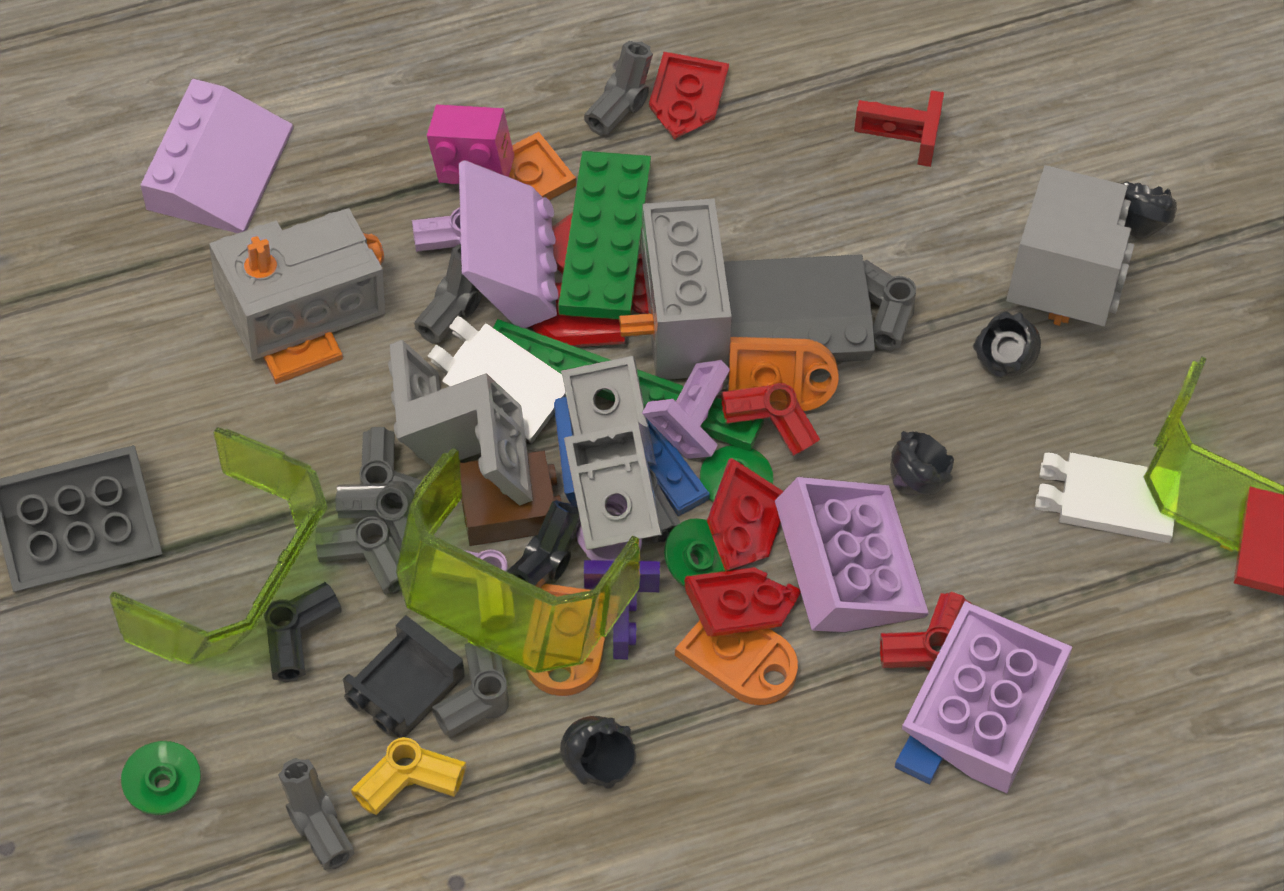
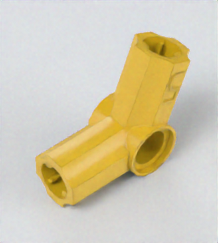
M398 738L390 743L386 756L351 789V793L360 806L375 815L403 788L413 784L455 797L463 782L466 762L420 748L419 744L411 738ZM402 758L414 760L406 766L396 764Z

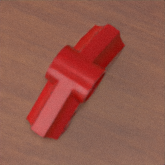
M785 383L721 392L722 410L726 424L770 418L792 456L820 440L797 401L794 389ZM774 390L783 392L787 397V405L782 411L776 410L770 405L769 398Z
M954 592L940 593L926 632L881 633L880 661L882 668L925 667L930 671L939 652L931 647L943 646L964 602L972 603L967 601L963 595Z

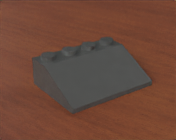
M862 254L724 262L732 315L730 337L810 339L827 347L835 357L836 362L871 359L875 351L873 322Z
M135 445L0 478V541L13 592L162 554Z

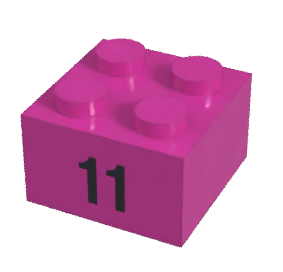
M436 104L427 132V139L439 183L459 184V163L464 160L509 177L514 159V151L504 108Z

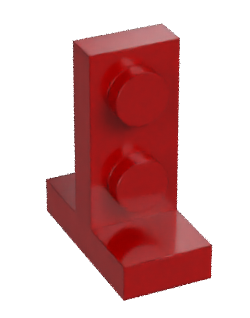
M931 90L927 111L859 100L854 132L921 143L917 165L931 167L944 92Z

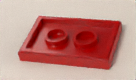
M1249 487L1246 493L1234 584L1284 596L1283 494Z

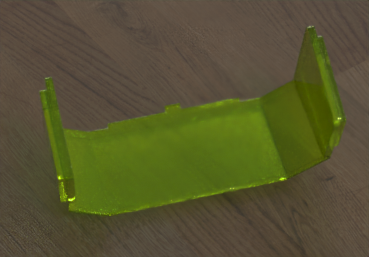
M1201 356L1199 362L1192 361L1172 400L1153 444L1156 450L1143 478L1160 513L1173 518L1177 523L1221 543L1220 547L1233 552V550L1238 551L1246 493L1249 487L1284 495V485L1192 443L1182 423L1181 416L1191 399L1207 358Z
M219 427L214 430L213 434L222 472L232 478L287 500L296 531L286 548L279 555L277 563L242 621L207 632L117 592L111 593L109 599L124 641L169 661H173L175 658L186 664H192L234 649L257 627L328 508L317 472L311 468V465L287 456L284 452L261 442Z
M452 448L449 453L444 452L416 488L415 497L412 499L396 569L406 608L467 638L468 642L479 648L482 646L534 673L583 664L602 636L606 637L640 587L639 538L632 536L594 590L556 597L434 536L462 498L459 451Z

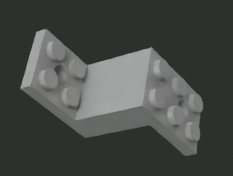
M403 340L390 344L391 360L388 362V367L393 378L394 389L391 392V400L396 412L394 432L399 442L408 446L415 452L418 458L423 459L434 469L481 453L479 468L486 479L492 481L500 488L503 494H507L518 505L533 501L522 405L487 373L440 390L439 372Z
M629 356L561 371L574 436L565 437L564 441L586 550L662 535L649 466L656 465L648 421L642 414L645 406L635 357ZM604 389L611 390L615 395V403L608 410H600L595 404L597 393ZM614 494H621L627 500V509L620 516L611 515L606 507L607 500Z

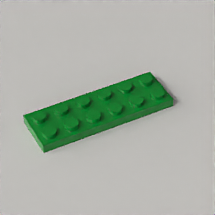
M582 151L558 305L559 315L619 319V316L631 315L643 229L642 207L643 204H646L651 156Z

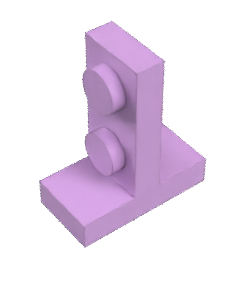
M722 360L696 363L676 401L674 399L651 401L646 404L642 412L686 459L711 457L717 447V443L700 426L706 420L708 410L716 395L721 391L723 382L730 370Z

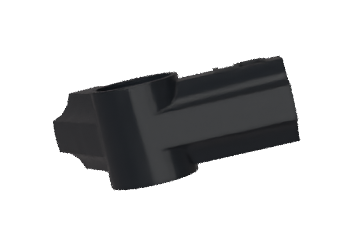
M558 500L552 501L538 535H535L530 540L523 556L506 571L503 582L507 585L511 595L518 599H522L525 596L531 597L549 579L556 582L563 575L571 558V552L568 550L581 523L577 507Z
M326 582L289 601L284 599L273 601L265 609L264 619L267 628L273 680L291 682L297 681L298 678L306 675L302 633L342 612L336 594ZM283 620L290 621V623L286 626L276 625L278 622Z

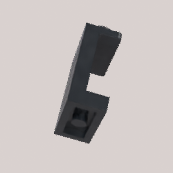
M407 615L396 624L397 636L355 678L350 674L343 678L346 701L357 711L361 712L364 709L373 717L374 723L384 733L390 734L392 732L399 738L406 737L432 711V707L438 704L465 677L463 659Z

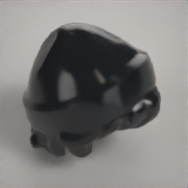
M1128 181L1121 183L1128 185L1124 199L1131 201L1124 227L1131 228L1130 235L1138 239L1148 238L1174 221L1177 202L1172 198L1170 189L1163 191V188L1160 186L1150 189L1148 185H1142L1141 183L1133 184Z
M1003 311L996 315L988 323L987 327L981 330V333L975 339L973 349L976 351L980 362L993 375L1000 378L1003 376H1016L1027 371L1035 363L1040 353L1041 339L1035 325L1024 318L1022 313L1018 312L1012 315L1008 311Z
M917 431L901 432V440L897 442L891 452L890 471L893 484L900 493L905 495H934L946 483L952 481L953 476L951 472L954 458L952 455H947L946 448L930 435Z
M602 716L583 717L573 722L562 737L560 745L562 760L569 771L583 785L589 782L610 789L615 783L621 782L627 777L636 764L635 744L630 737L631 729L629 726L619 725L615 722L614 718Z

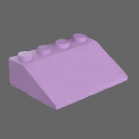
M192 79L141 183L146 210L234 233L246 231L293 130V124L224 86Z
M466 160L460 162L462 274L516 326L527 328L557 316L556 300L558 299V290L555 286L554 273L557 271V264L553 254V244H555L556 240L552 230L554 209L551 202L546 197L543 198L530 185Z
M797 477L775 500L812 631L848 632L924 618L929 614L889 485Z
M965 601L902 729L969 777L1004 793H1008L1067 669L1072 646Z

